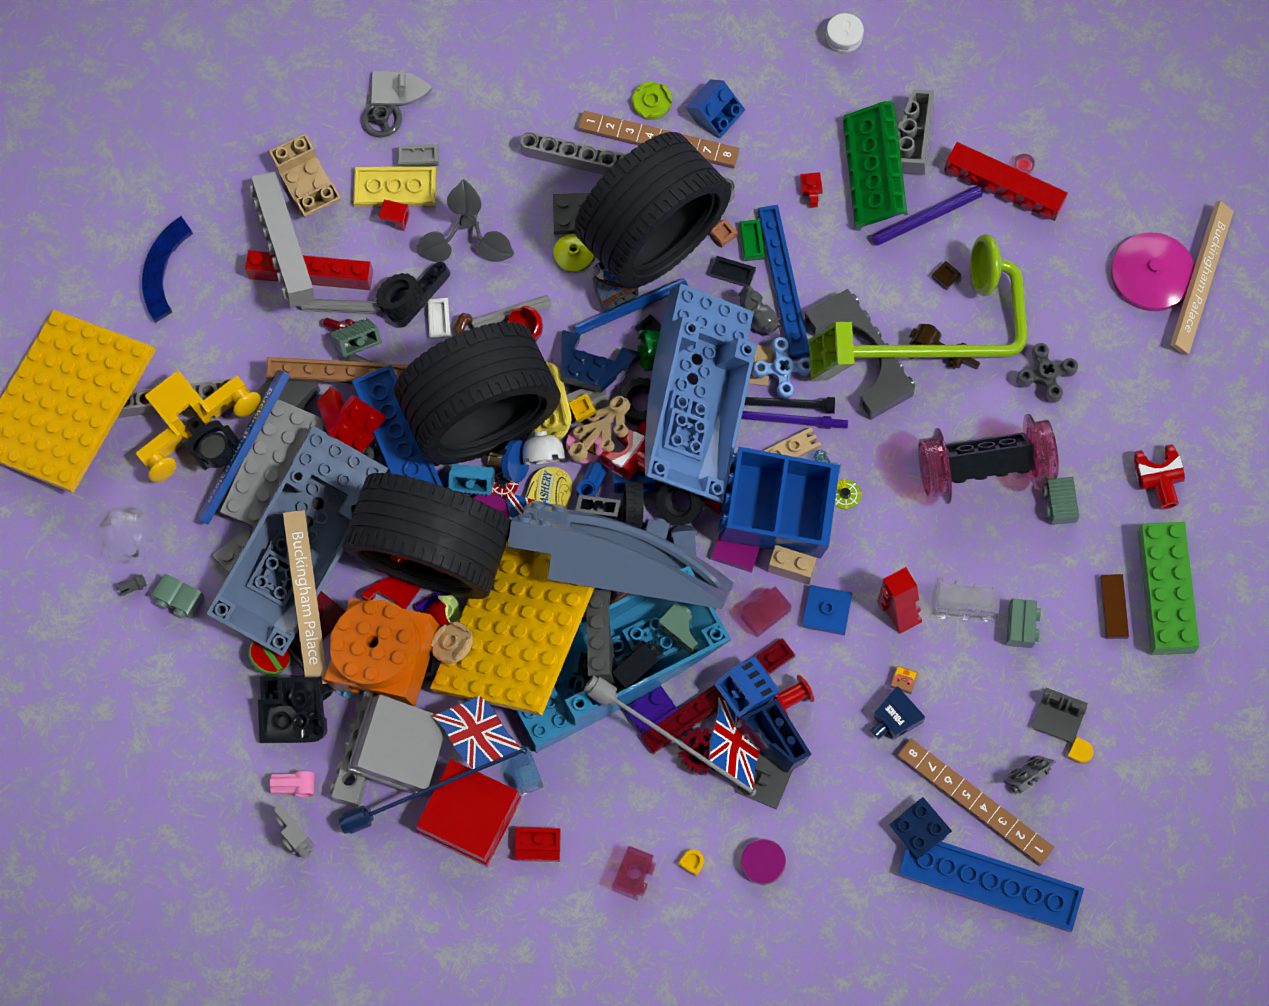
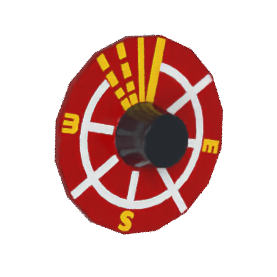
M498 469L495 471V482L491 493L498 494L502 498H508L507 493L514 494L518 489L519 483L508 481L509 479L504 477L502 469Z

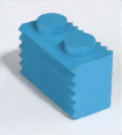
M453 464L449 472L448 488L462 493L466 492L467 494L470 492L475 495L478 493L479 495L487 494L489 496L494 487L495 468Z

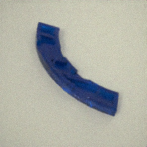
M182 216L168 225L157 237L144 263L142 273L143 296L147 309L155 323L172 313L166 300L163 286V278L169 257L183 241L193 234Z

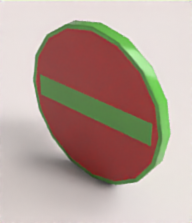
M253 641L249 648L251 663L257 670L265 674L275 675L282 673L291 662V654L288 650L284 656H281L256 641Z

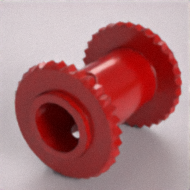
M797 675V684L772 698L773 700L778 699L787 715L788 708L805 698H808L810 702H814L813 692L808 682L801 675Z

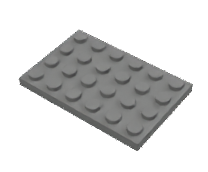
M277 399L251 449L244 458L220 513L255 527L311 427L315 426L328 434L323 418ZM296 473L294 478L300 480L301 474ZM315 497L312 500L311 505L314 509L317 508L320 497ZM306 516L307 528L312 519L310 516Z

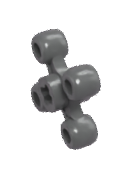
M1038 343L1032 349V357L1038 362V368L1035 370H1020L1016 380L1021 387H1028L1036 381L1045 385L1046 399L1051 403H1056L1060 401L1063 395V389L1057 384L1056 378L1061 375L1073 376L1078 370V363L1073 358H1067L1062 363L1056 364L1048 358V346L1044 343Z

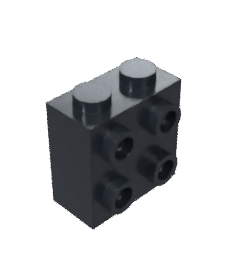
M643 640L630 650L633 653L630 657L628 655L623 656L614 664L616 669L612 673L626 689L636 683L665 657L662 653L664 649L657 641L649 640L645 642Z

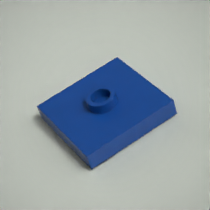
M810 585L802 628L845 635L852 592Z

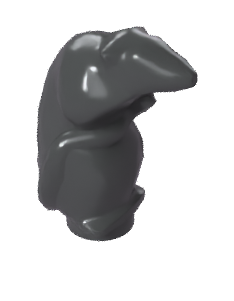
M751 286L743 287L738 294L740 296V306L754 312L751 323L752 328L762 334H772L781 326L779 322L781 318L777 317L770 306L762 303L763 297L759 292L755 291Z

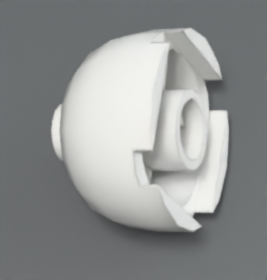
M547 431L534 433L535 437L528 439L524 443L522 454L524 465H530V462L535 461L536 464H545L565 459L561 441L555 436L547 435Z

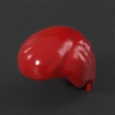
M522 306L511 311L507 322L520 323L526 326L531 331L535 341H537L541 337L544 327L540 313L529 306Z

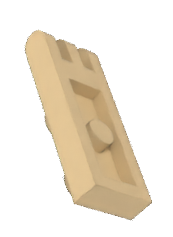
M808 428L764 451L801 458L819 449L822 444L820 441L811 444L818 437L816 434L807 437L814 432L812 428Z

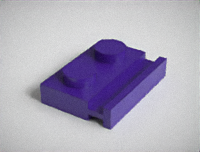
M661 685L629 705L630 708L656 725L678 710ZM624 709L641 734L652 728Z

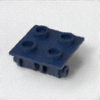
M924 797L889 824L917 859L922 857L937 843L943 841L952 832Z

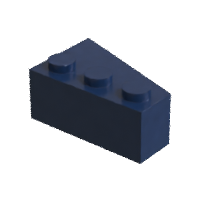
M778 699L742 716L734 726L786 773L803 765L812 755Z

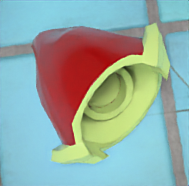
M438 595L439 600L424 612L432 615L440 625L439 629L444 625L452 624L451 622H459L461 617L459 603L453 595Z

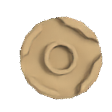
M451 622L452 624L442 626L435 633L431 643L433 647L432 653L441 663H457L469 653L473 644V636L463 623Z

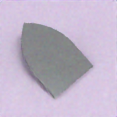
M373 71L371 105L409 104L426 96L432 90V87L423 79L410 73Z

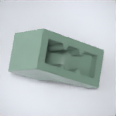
M675 603L659 620L658 628L692 655L697 650L698 642L695 641L689 630V625L692 623V613L686 606H680Z

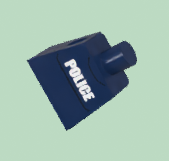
M897 686L875 711L873 717L878 723L870 731L877 739H880L886 733L892 739H897L921 725L925 720V716Z

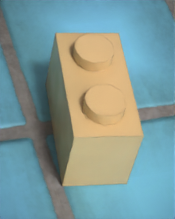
M775 545L768 572L809 585L817 558Z

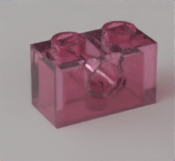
M628 846L612 885V891L634 900H638L639 895L644 896L648 886L645 880L648 875L652 876L656 863L653 862L654 855ZM633 869H638L642 874L638 879H632L629 876V872Z

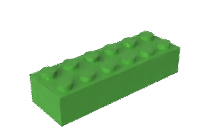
M1185 522L1142 523L1138 530L1151 655L1195 654L1200 645Z

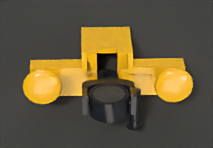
M179 370L152 389L145 397L169 427L136 452L140 460L150 470L149 479L155 483L164 482L174 474L177 468L176 461L173 458L166 457L183 445L182 439L187 440L185 447L204 471L208 468L203 462L212 468H221L227 465L232 459L233 449L238 445L240 439H238L228 425L223 426L218 420L212 421L211 417L215 416L218 418L234 404V414L238 417H247L253 414L261 402L260 394L257 392L250 393L246 385L236 375L203 401ZM191 405L199 417L191 418L185 427L177 415ZM217 431H222L226 437L221 433H217ZM197 446H198L199 456L195 453V449H196Z

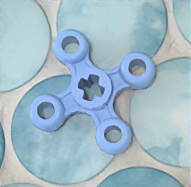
M778 337L771 344V350L775 354V361L772 363H766L762 360L756 361L752 366L751 372L756 378L773 375L778 380L777 396L781 399H788L794 392V387L789 380L790 375L793 373H798L801 376L809 375L811 373L810 359L802 358L797 362H793L786 355L789 346L788 341L783 337ZM781 365L785 367L784 371L780 369Z

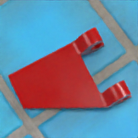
M389 576L367 588L361 597L363 601L374 600L376 594L379 593L398 604L402 609H407L422 587Z

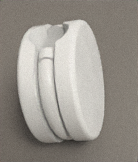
M849 13L835 15L827 25L826 41L828 45L839 53L855 51L862 43L863 24L859 18Z

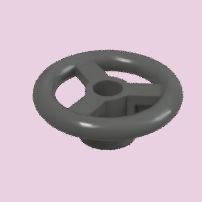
M370 104L363 113L362 123L366 131L371 135L387 137L394 134L400 128L402 113L396 105ZM394 111L396 114V122L393 125V127L390 128L388 125L389 115ZM368 121H374L382 125L384 131L373 129Z

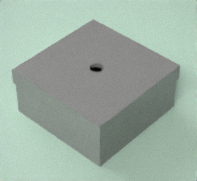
M380 694L375 697L372 696L369 698L347 771L412 794L429 787L445 730L432 717L436 715L434 713Z

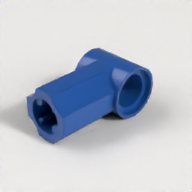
M591 461L582 481L578 484L577 499L579 495H584L582 494L584 490L592 492L590 495L584 496L596 497L608 468L598 461Z

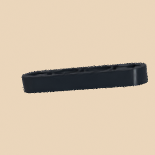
M444 262L433 264L418 281L422 289L428 284H431V286L423 290V301H421V305L416 311L401 319H392L390 317L396 327L403 328L407 326L449 278L450 270Z

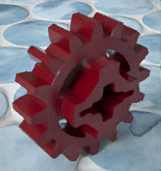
M697 727L694 734L689 730L688 738L685 736L681 737V740L687 746L695 740V744L690 748L699 754V748H703L705 753L702 756L709 759L710 744L704 738L710 740L712 733H708L707 727L704 729V732H701L700 728ZM678 745V749L683 750L678 753V757L684 758L681 761V765H688L687 772L694 769L696 776L699 771H702L704 776L707 775V770L709 769L712 773L715 772V769ZM691 759L696 760L699 763V765L693 763Z

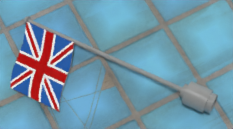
M593 675L584 688L589 697L604 707L615 702L748 791L750 796L756 794L754 775L760 749L734 727L740 718L737 717L725 700L718 697V712L710 738L709 759H706L618 700L617 688L600 676L597 678Z

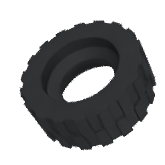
M408 273L395 274L387 278L378 288L376 302L387 317L401 319L416 311L421 305V301H423L424 292L413 275L411 276ZM408 290L401 300L391 302L397 293Z
M638 377V379H632L630 382L625 383L623 389L621 388L619 396L628 399L630 402V408L625 414V420L629 421L630 424L640 426L642 422L646 421L647 410L638 411L634 409L631 400L635 394L640 392L649 395L651 384L649 378Z
M624 482L623 523L642 529L644 512L643 483Z
M666 483L659 488L660 490L657 492V499L655 500L656 508L666 522L672 523V525L683 526L691 523L702 514L703 507H705V497ZM683 491L689 496L690 506L687 510L678 511L672 506L671 496L674 492Z

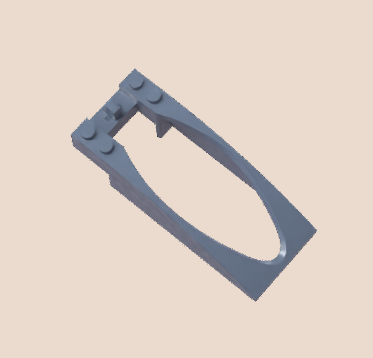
M531 501V503L525 506L523 514L518 515V517L515 516L511 521L508 547L551 554L548 580L718 609L723 608L733 588L734 582L697 556L657 535L614 519L565 509V506L560 504L547 506L541 501ZM690 566L695 577L682 571L681 569Z

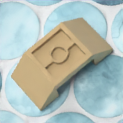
M306 134L269 151L286 188L304 217L341 200L333 182H330L317 159L315 150Z

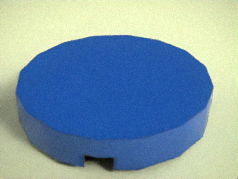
M522 440L510 441L505 446L506 454L502 455V473L510 482L517 483L522 481L529 470V465H524L522 454L525 442Z

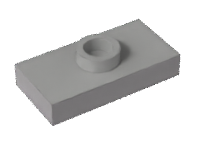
M439 145L398 146V166H439Z

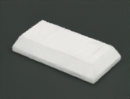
M448 298L430 299L428 301L430 338L451 337Z

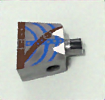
M601 262L594 266L597 275L592 278L593 287L603 312L639 296V287L626 288L622 286Z

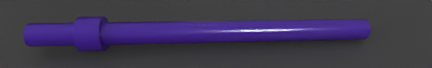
M743 411L741 419L822 426L823 429H831V427L848 428V420L831 419V416L818 418Z

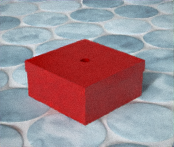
M450 759L438 783L472 769ZM476 772L434 790L416 825L417 833L488 867L522 796L519 795L518 790L480 772Z

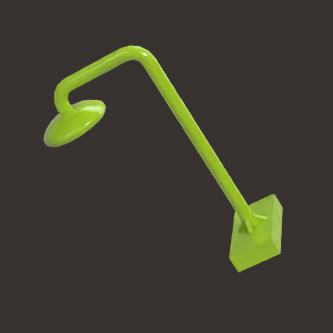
M982 234L975 240L970 256V276L974 290L983 297L988 296L998 285L1002 272L1007 273L1010 277L1015 332L1013 343L1009 345H853L852 322H835L809 339L811 381L829 380L855 364L854 358L1016 356L1024 349L1027 343L1024 282L1021 271L1011 261L1002 259L999 246L991 235Z

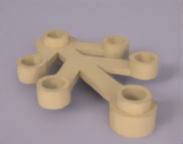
M622 396L615 397L611 400L609 407L596 410V414L587 418L590 424L579 425L573 430L574 435L579 440L584 439L588 432L593 431L583 443H574L569 448V454L575 461L582 462L587 458V450L601 434L602 442L600 447L602 450L608 452L614 450L615 444L611 440V423L616 418L614 432L618 437L621 438L628 434L629 430L625 425V414L630 408L629 400Z

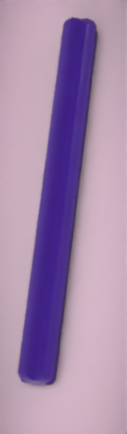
M975 186L873 234L872 240L876 246H879L982 197L983 192L979 186Z

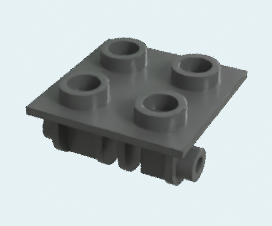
M1046 687L1032 728L1074 743L1088 703Z
M1033 756L1026 761L1027 764L1022 768L1012 770L1008 774L1009 777L1004 779V782L1013 785L1010 788L1014 794H1021L1029 788L1028 785H1033L1032 779L1034 782H1038V779L1040 780L1048 775L1051 770L1050 766L1055 764L1056 761L1042 756Z

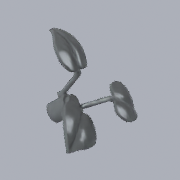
M462 179L450 191L447 197L449 209L456 214H461L460 220H458L457 225L448 238L445 239L441 232L433 231L425 234L417 245V253L421 257L433 262H442L451 255L452 248L448 242L461 225L465 228L475 226L478 240L481 241L477 245V252L482 258L488 261L499 262L514 255L510 241L501 232L490 231L482 238L479 222L476 221L481 209V199L476 190L465 179Z

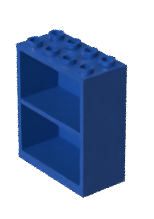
M738 447L736 453H732L731 468L725 491L726 496L721 506L723 516L718 526V532L721 533L720 540L774 550L775 545L821 559L830 543L840 465Z

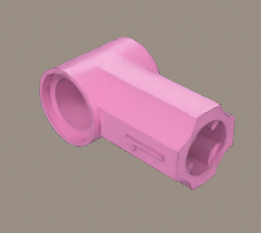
M299 771L295 772V774H271V794H294L298 797L314 796V772Z

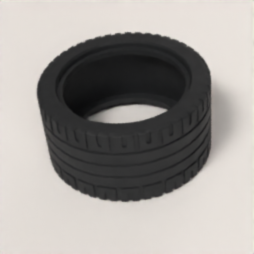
M662 133L632 149L630 153H627L603 175V178L596 183L597 185L592 188L586 200L583 201L575 219L574 231L577 238L622 286L626 288L641 287L657 280L672 270L674 266L681 263L704 241L717 225V222L721 219L731 197V186L681 133Z
M515 322L490 323L463 331L461 334L458 333L454 337L445 339V341L436 344L435 347H431L427 352L422 353L420 357L414 359L399 375L394 386V395L423 457L431 463L440 465L458 464L460 462L472 461L476 458L479 459L485 455H490V452H497L505 448L512 440H521L525 435L530 434L539 425H542L554 413L561 398L560 390L531 331L526 326Z
M371 473L365 479L342 548L346 554L358 562L404 582L456 597L485 599L489 596L496 577L502 554L509 538L511 522L506 516L491 506L447 487L404 475ZM390 556H398L401 558L408 559L409 561H403V563L400 564L398 562L391 560Z

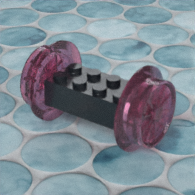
M1031 414L1024 416L1023 432L945 444L943 434L937 427L934 429L932 437L919 439L918 442L919 466L925 493L928 498L942 497L946 504L951 503L952 482L964 483L967 479L984 480L987 479V476L996 475L997 477H1004L1008 473L1017 472L1024 474L1029 472L1033 486L1036 490H1041L1045 480L1057 479L1058 450L1049 420L1035 421Z

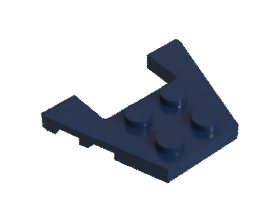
M566 330L562 331V382L601 393L617 379V376L622 371H626L632 362H636L639 359L640 352L624 347L621 348L616 360L576 350L581 335Z

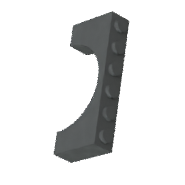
M849 289L805 312L804 320L814 336L835 322H852L853 334L860 336L870 345H889L888 343L885 344L881 339L880 330L876 326L873 327L869 314L866 310L861 309L857 296L854 293L851 294ZM878 358L880 374L874 385L860 397L859 404L870 420L914 395L915 383L910 376H906L902 363L895 358Z
M594 588L586 607L588 677L590 679L593 675L597 678L600 676L617 688L616 693L620 692V681L612 673L616 669L614 666L616 660L610 629L611 592L617 591Z

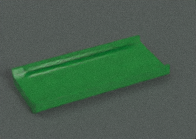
M883 101L844 115L843 127L855 229L860 231L862 227L901 214L908 215L895 104L891 101Z

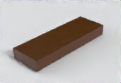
M1123 574L1101 575L1106 639H1127L1129 637Z

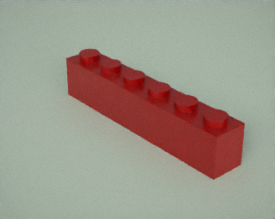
M956 142L945 163L944 170L953 177L958 176L971 185L982 187L986 192L990 194L995 193L1008 202L1021 205L1027 211H1034L1044 219L1055 221L1068 195V192L959 142Z
M248 250L245 265L248 278L278 282L276 273L279 270H274L272 263L274 255H270L269 252ZM303 255L312 285L371 290L373 268L370 261Z

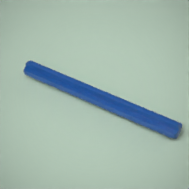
M685 278L679 279L575 324L573 329L576 334L582 335L667 298L670 289L680 283L688 286Z

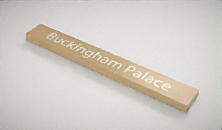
M1217 201L1214 204L1170 345L1183 355L1190 353L1234 211L1222 201Z
M305 510L283 513L304 674L305 676H322V684H327L324 680L327 670Z

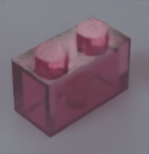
M776 586L771 590L769 588L765 589L759 595L760 598L754 603L750 601L742 608V620L757 637L791 612L792 605Z

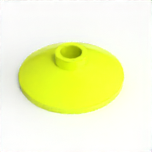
M568 234L560 238L553 250L554 260L557 265L569 272H578L586 269L594 258V255L575 234ZM571 248H577L575 252L570 251Z

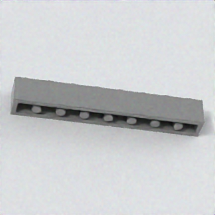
M276 172L252 176V185L249 186L252 198H256L254 200L256 212L260 211L261 213L258 214L260 226H265L263 228L265 241L269 240L270 242L267 243L269 254L274 255V258H272L274 270H279L276 274L279 285L283 284L284 286L281 288L283 299H288L290 308L315 302L313 286Z

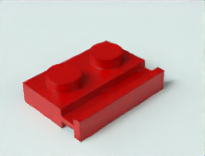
M516 827L515 861L560 862L561 828Z

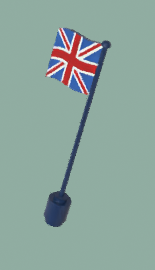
M481 696L445 710L432 717L444 728L457 752L470 765L472 770L373 811L369 808L366 809L362 805L345 812L342 817H339L340 827L344 834H353L372 825L371 821L374 820L373 815L523 753L525 755L527 748L525 746L520 747L508 734L494 709Z

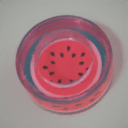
M1029 154L1018 155L1014 162V168L1030 174L1035 166V160Z

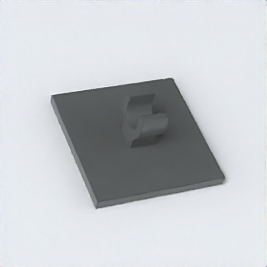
M758 755L754 775L756 794L750 796V793L739 785L736 793L777 810L793 770L786 773L773 760Z

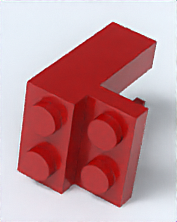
M329 387L317 401L328 434L361 453L374 440L373 433L386 420L383 413L354 395L344 403L340 392L332 387Z

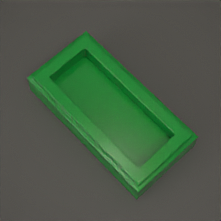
M760 219L740 221L744 261L765 259Z

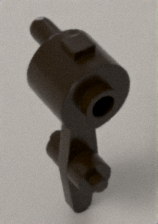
M919 324L916 329L913 328L909 336L912 338L909 345L945 344L940 342L941 332L931 324ZM950 357L948 364L953 370L960 368L961 364L978 369L980 362L971 357Z

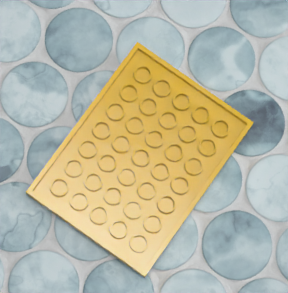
M53 309L0 398V464L74 493L154 356L156 349L151 345Z
M508 538L489 596L485 599L468 598L459 619V623H463L473 636V644L469 653L457 663H441L430 689L437 693L468 700L481 696L491 705L542 716L595 587L548 580L551 554L508 547Z

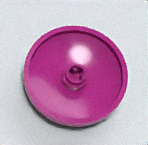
M1142 233L1129 238L1118 248L1111 265V278L1118 294L1132 306L1146 311H1164L1177 306L1185 299L1195 265L1189 251L1176 239L1161 233Z

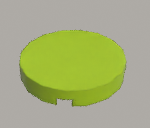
M653 81L642 83L635 89L632 96L633 109L638 116L646 120L661 119L671 109V93L663 84L660 85Z

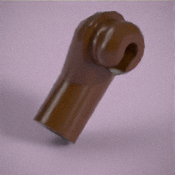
M461 313L458 315L453 326L455 335L465 331L466 325L472 322L470 314Z

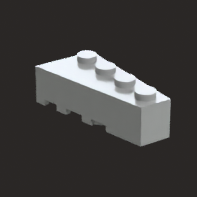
M913 89L903 118L897 127L903 173L924 175L926 173L935 103L933 90Z

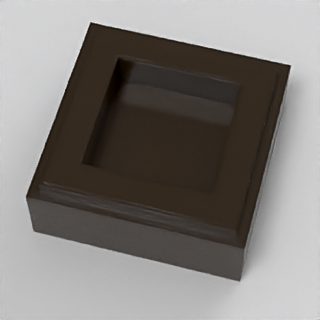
M947 261L932 274V278L946 290L961 277V273Z

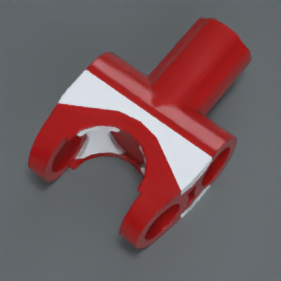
M631 430L624 437L620 438L616 435L618 441L624 444L623 446L626 449L616 453L603 451L599 456L601 463L613 473L625 479H632L638 470L645 473V436Z
M1173 444L1165 445L1166 457L1165 462L1162 464L1150 462L1142 450L1135 451L1134 455L1136 476L1142 490L1155 488L1160 509L1163 510L1179 505L1174 484L1185 481L1183 465Z

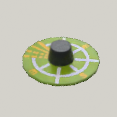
M849 479L838 480L835 506L841 509L855 507L861 500L860 487L856 482Z

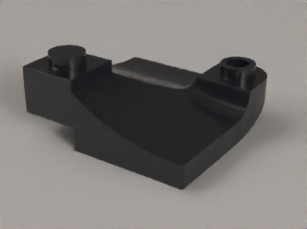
M266 674L260 676L261 698L258 699L260 743H307L319 741L326 736L328 728L327 718L324 715L322 676ZM315 726H318V727H319V729H320V732H319V733H317V732L315 731V729H314Z

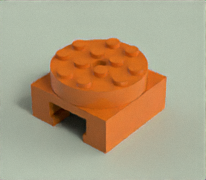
M350 598L346 612L339 618L331 634V659L324 680L334 690L359 695L361 689L384 694L391 699L415 707L433 650L431 643L440 625L431 614L402 609L398 605L386 600L363 601ZM378 641V644H377L376 647L372 648V647L370 646V645H373L375 642Z

